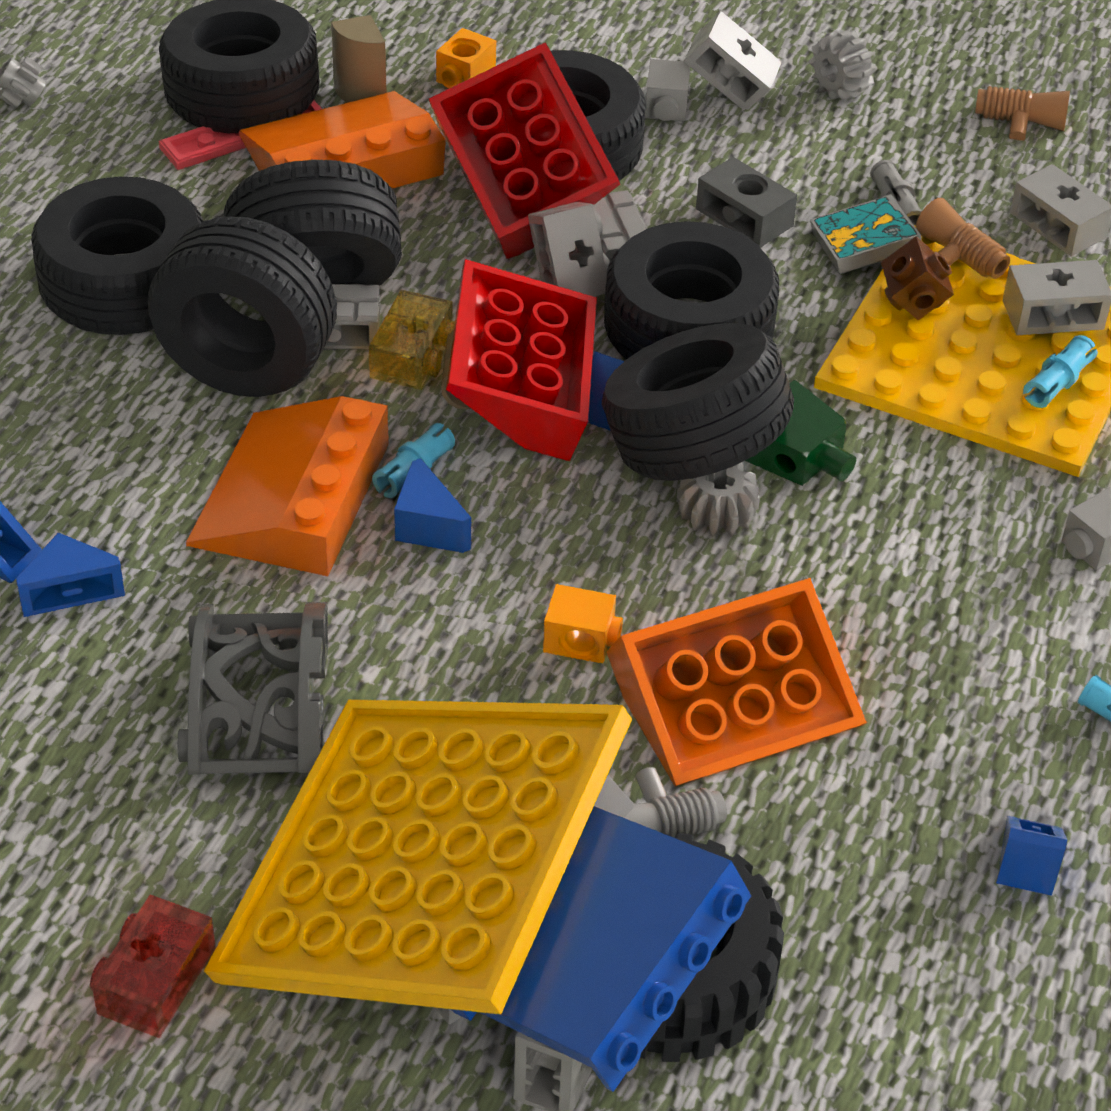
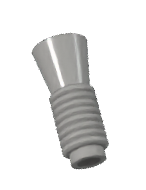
M647 767L636 774V779L646 803H634L635 806L625 817V819L677 838V833L694 835L708 832V830L714 831L717 824L726 821L727 808L725 800L718 790L710 792L707 788H700L667 795L656 768Z

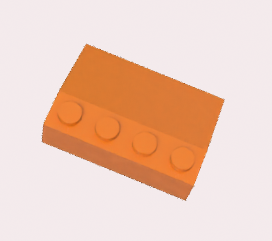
M395 91L240 130V138L259 171L293 161L336 160L356 164L373 171L382 177L391 189L444 175L446 145L444 136L429 112Z
M339 396L253 413L190 533L186 546L329 576L372 482V475L377 471L389 445L388 405Z
M811 578L621 635L606 652L623 699L675 787L867 724Z

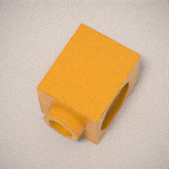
M461 28L436 50V82L443 84L447 88L458 85L496 66V40Z
M556 584L544 620L543 652L603 664L608 647H611L617 641L622 632L623 618L615 616L616 595Z

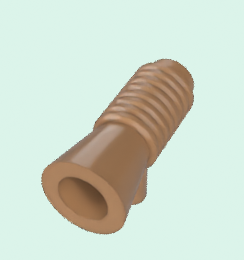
M988 86L987 90L978 89L975 113L983 114L985 119L989 117V119L995 118V120L1001 119L1002 121L1005 119L1006 121L1011 120L1009 138L1024 141L1028 121L1064 131L1070 91L1032 93L1031 90L1026 92V90L1020 91V89L1015 90L1011 88L1009 90V88L1003 89V87L998 89L995 86L993 88Z
M937 198L931 201L919 215L916 229L922 237L944 246L938 253L945 258L949 266L959 259L982 277L990 276L993 279L1002 276L1009 267L1010 257L1006 255V249L973 224L966 223L944 198Z

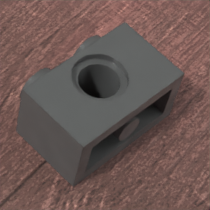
M731 157L698 178L696 210L722 226L745 235L758 244L760 248L794 226L797 194L735 157Z

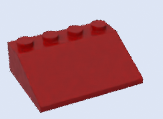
M546 42L428 98L437 123L506 259L521 255L534 248L528 214L574 202L595 205L620 185L617 175Z
M465 259L462 266L446 390L524 449L570 461L588 423L597 297Z

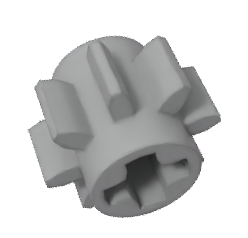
M23 56L19 62L12 57L8 58L0 68V87L2 88L0 90V99L15 107H18L21 102L30 107L40 96L46 85V81L38 76L43 67L28 56Z

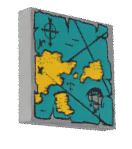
M891 194L810 219L812 232L839 274L883 261L916 236L921 240V234Z

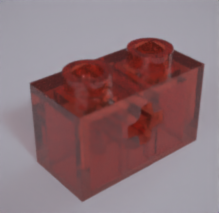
M150 894L139 912L130 914L126 919L120 933L119 942L109 958L103 957L94 968L90 980V989L93 991L97 1014L160 1039L216 948L212 917Z

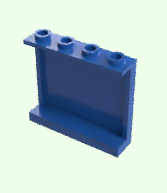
M594 806L502 1014H481L591 1067L605 1088L614 1092L626 1073L636 1066L641 1052L662 1022L671 1016L677 1001L693 978L707 965L711 953L729 927L741 917L746 903L751 898V894L731 860ZM451 1009L455 1014L470 1021L477 1013Z

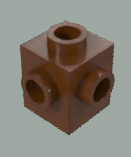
M917 236L881 262L888 286L885 288L888 300L897 310L905 309L917 320L940 307L954 295L948 277L952 274L948 262L940 253L931 250Z

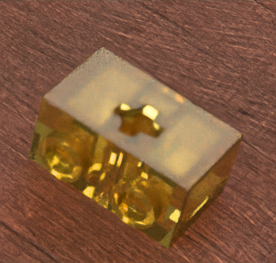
M400 290L369 345L370 378L423 390L429 376L437 377L440 372L443 350L448 335L454 330L455 321H453V301Z

